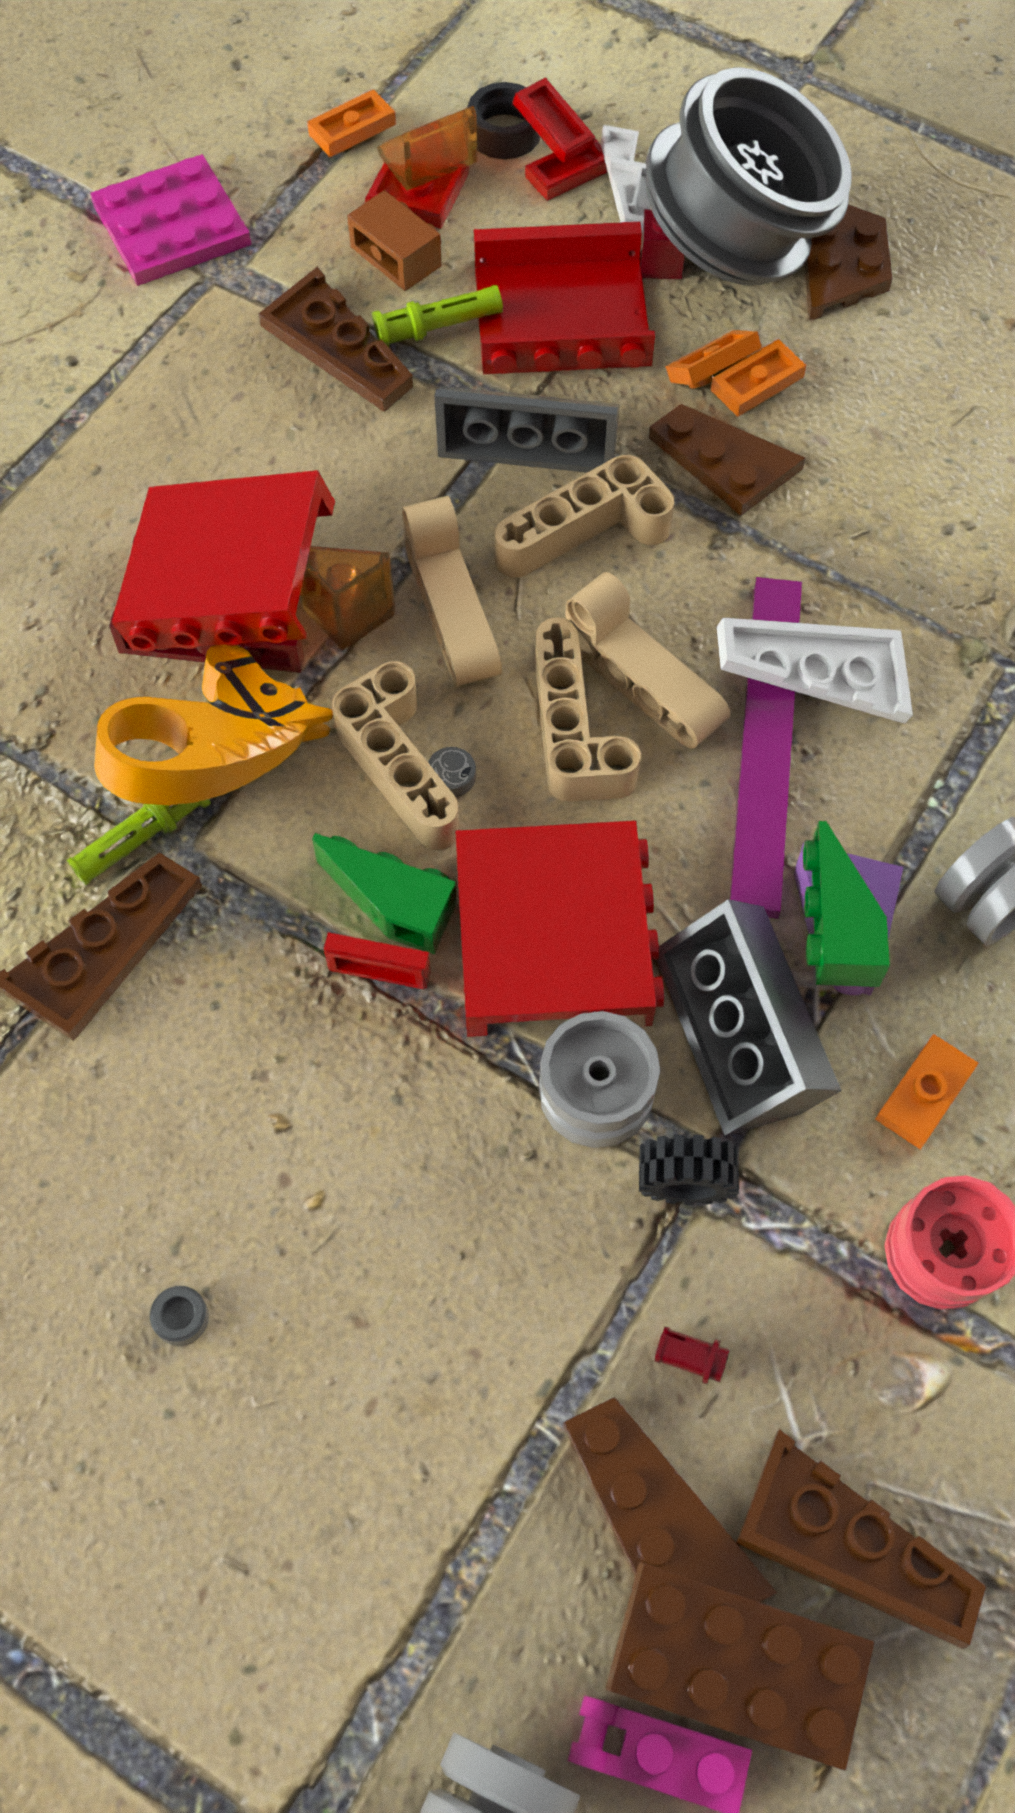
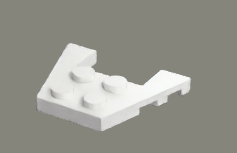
M603 125L601 146L620 222L640 221L642 230L644 209H651L646 193V163L634 161L639 131Z

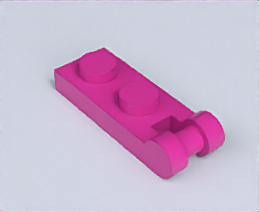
M584 1695L579 1715L585 1718L579 1742L572 1741L567 1761L723 1813H739L752 1750ZM608 1725L625 1730L619 1756L602 1751Z

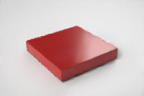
M394 144L365 197V203L385 190L399 202H404L424 222L442 229L469 175V163Z

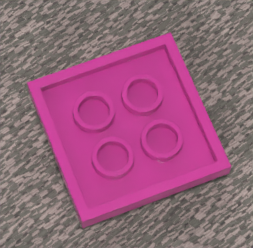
M203 154L186 158L180 162L146 172L143 175L117 184L108 185L105 188L90 193L96 212L137 286L252 245L250 232Z

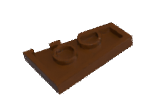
M680 404L656 421L649 429V439L740 516L803 470L806 457L683 404Z

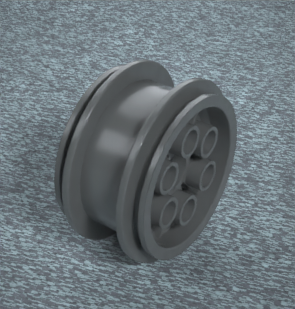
M728 68L716 74L705 76L696 81L685 94L680 107V122L664 128L649 147L646 158V193L649 205L658 224L670 241L688 259L708 273L728 282L748 286L784 280L795 274L806 262L811 249V238L829 233L840 223L847 211L852 173L846 149L837 132L822 112L804 95L782 80L749 68Z

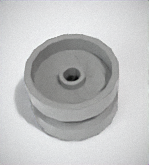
M1011 817L998 824L968 848L947 870L935 889L936 896L953 913L972 909L968 916L967 927L985 946L998 942L1015 930V817Z
M605 1011L582 1013L558 1026L545 1043L540 1061L539 1079L542 1111L554 1130L572 1143L591 1148L616 1146L638 1133L650 1117L660 1075L657 1049L645 1030L625 1016Z
M453 1732L440 1766L447 1777L472 1790L470 1799H464L442 1788L430 1790L420 1813H574L580 1795L543 1777L546 1770L494 1744L489 1750Z

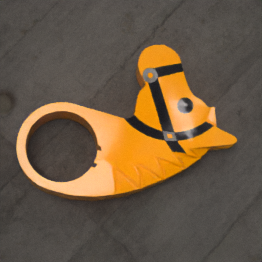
M215 645L210 647L206 653L202 692L210 702L133 697L114 703L103 712L98 721L94 762L95 772L99 781L107 790L131 802L156 805L196 803L224 795L247 785L281 764L302 742L328 736L330 727L323 723L333 718V711L328 708L308 704L300 687L295 689L270 678L244 648L237 645ZM149 739L168 745L179 755L164 761H142L123 754L115 746L129 740Z

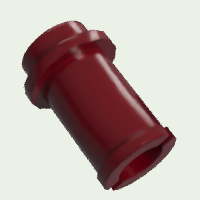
M665 1326L658 1343L654 1362L659 1364L661 1362L703 1377L702 1383L708 1385L709 1380L720 1383L730 1349L721 1347V1340L715 1338L712 1344Z

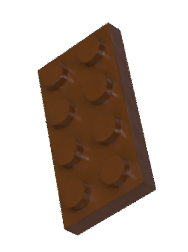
M639 1562L605 1689L846 1771L875 1641Z

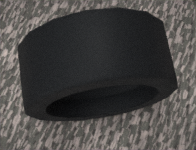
M511 82L491 83L478 89L470 97L467 106V133L470 143L478 152L497 159L519 158L531 152L539 143V134L513 104L515 94L526 88L525 86ZM505 114L519 117L524 121L514 126L502 127L492 125L485 120L493 116Z

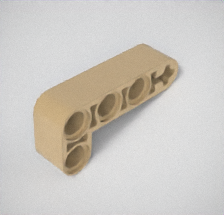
M633 455L617 456L499 522L495 528V565L503 575L511 578H520L619 522L640 543L646 545L663 543L671 533L674 496L640 458Z
M447 495L402 507L404 541L408 560L455 687L502 675L501 659L496 642L460 551L458 523L450 497Z
M609 572L600 573L566 602L565 619L571 621L577 628L581 659L679 743L690 749L696 748L730 718L728 704L714 688L629 619L630 596L627 589L613 574Z
M554 617L546 619L536 630L535 667L546 781L549 792L555 798L569 802L627 797L634 792L638 783L641 760L639 746L633 740L622 736L590 738L577 628L571 621L565 618ZM554 650H560L562 657L554 658ZM555 687H565L567 689L559 690L555 689ZM569 727L573 730L561 731L557 728ZM621 765L626 769L614 770L609 766ZM564 768H573L578 772L565 773L560 770Z
M390 661L371 670L335 693L332 699V711L336 733L339 740L418 841L426 848L444 850L456 842L455 830H460L458 801L399 727V725L413 717L417 710L416 680L412 668L407 664L399 661ZM392 691H401L398 694H390ZM354 714L362 715L358 718H349V716ZM378 748H389V749H390V750L385 751V752H375V751H374V750H376V749H378ZM408 781H414L418 783L417 785L412 787L401 786L402 783ZM429 806H430V814L432 815V816H430V817H428V807H429Z

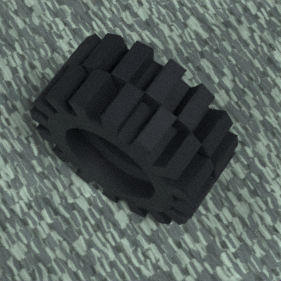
M684 1134L674 1135L672 1139L667 1136L657 1137V1141L649 1139L645 1141V1144L640 1145L639 1192L644 1197L651 1196V1200L661 1201L666 1199V1203L676 1204L679 1201L684 1202V1205H694V1202H701L703 1205L712 1204V1201L722 1203L726 1202L727 1198L734 1199L739 1194V1148L733 1146V1143L730 1141L721 1142V1138L711 1137L704 1139V1135H694L693 1138H685Z

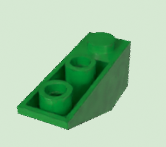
M818 821L813 839L805 840L803 847L804 871H812V886H807L805 891V917L813 918L814 934H808L807 965L815 966L816 985L880 987L890 967L887 916L827 821Z
M314 833L312 842L317 863L388 939L434 955L457 905L456 882L450 880L446 874L433 868L421 870L406 865L393 854L387 852L375 854L358 848L352 841L344 837L332 836L329 838Z

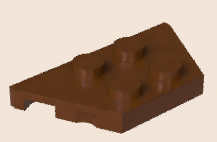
M848 204L843 219L833 230L822 236L811 238L810 253L804 263L809 320L821 318L823 310L840 303L843 308H847L859 303L863 298H873L890 291L893 277L885 217Z

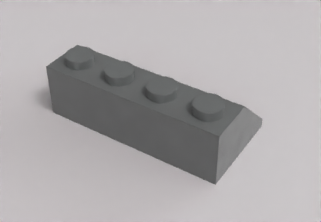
M446 386L435 390L438 457L586 473L614 458L620 404Z
M728 899L659 946V959L657 963L724 1136H732L800 1115L842 1091L764 906Z

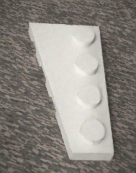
M722 618L717 626L721 670L904 724L913 716L901 630Z

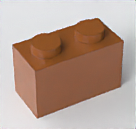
M385 190L347 215L351 248L404 291H407L442 266V241L440 233L432 224L424 222L415 215L404 202H399Z

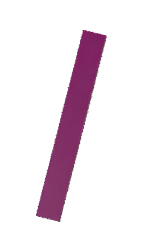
M756 577L752 620L800 623L802 582ZM747 677L729 900L764 906L769 918L779 919L782 901L795 691Z

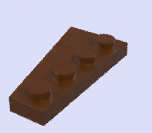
M318 267L314 268L258 314L262 328L383 412L413 388V375L382 340H377L370 333L367 322L360 315L356 316L346 304V298L337 288L333 290L328 285L324 273Z
M159 852L108 890L109 897L87 912L84 908L68 920L70 926L49 942L45 943L42 940L26 952L27 958L9 972H6L5 969L0 971V992L74 1041L202 887L200 878Z
M615 1397L563 1422V1428L634 1577L636 1576L639 1562L757 1602H761L777 1593Z
M778 1429L736 1543L961 1649L968 1647L971 1643L986 1586L921 1536L914 1537L889 1518L891 1513L872 1499L868 1502L839 1480L841 1475L821 1460L819 1463L814 1461L794 1445L796 1441Z

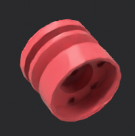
M967 1175L943 1177L923 1188L897 1213L889 1224L884 1246L888 1269L900 1289L920 1304L939 1310L965 1308L1008 1284L1015 1275V1206L1010 1198L990 1182ZM946 1240H949L955 1248L945 1258L938 1249Z

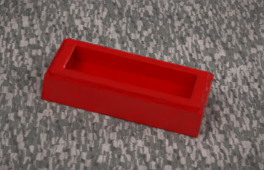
M546 77L515 94L514 106L562 163L592 147L596 138L595 135Z
M596 139L592 147L564 163L553 152L525 165V178L546 201L608 173L602 146Z
M328 932L323 949L330 971L423 990L424 988L427 989L431 976L429 952Z

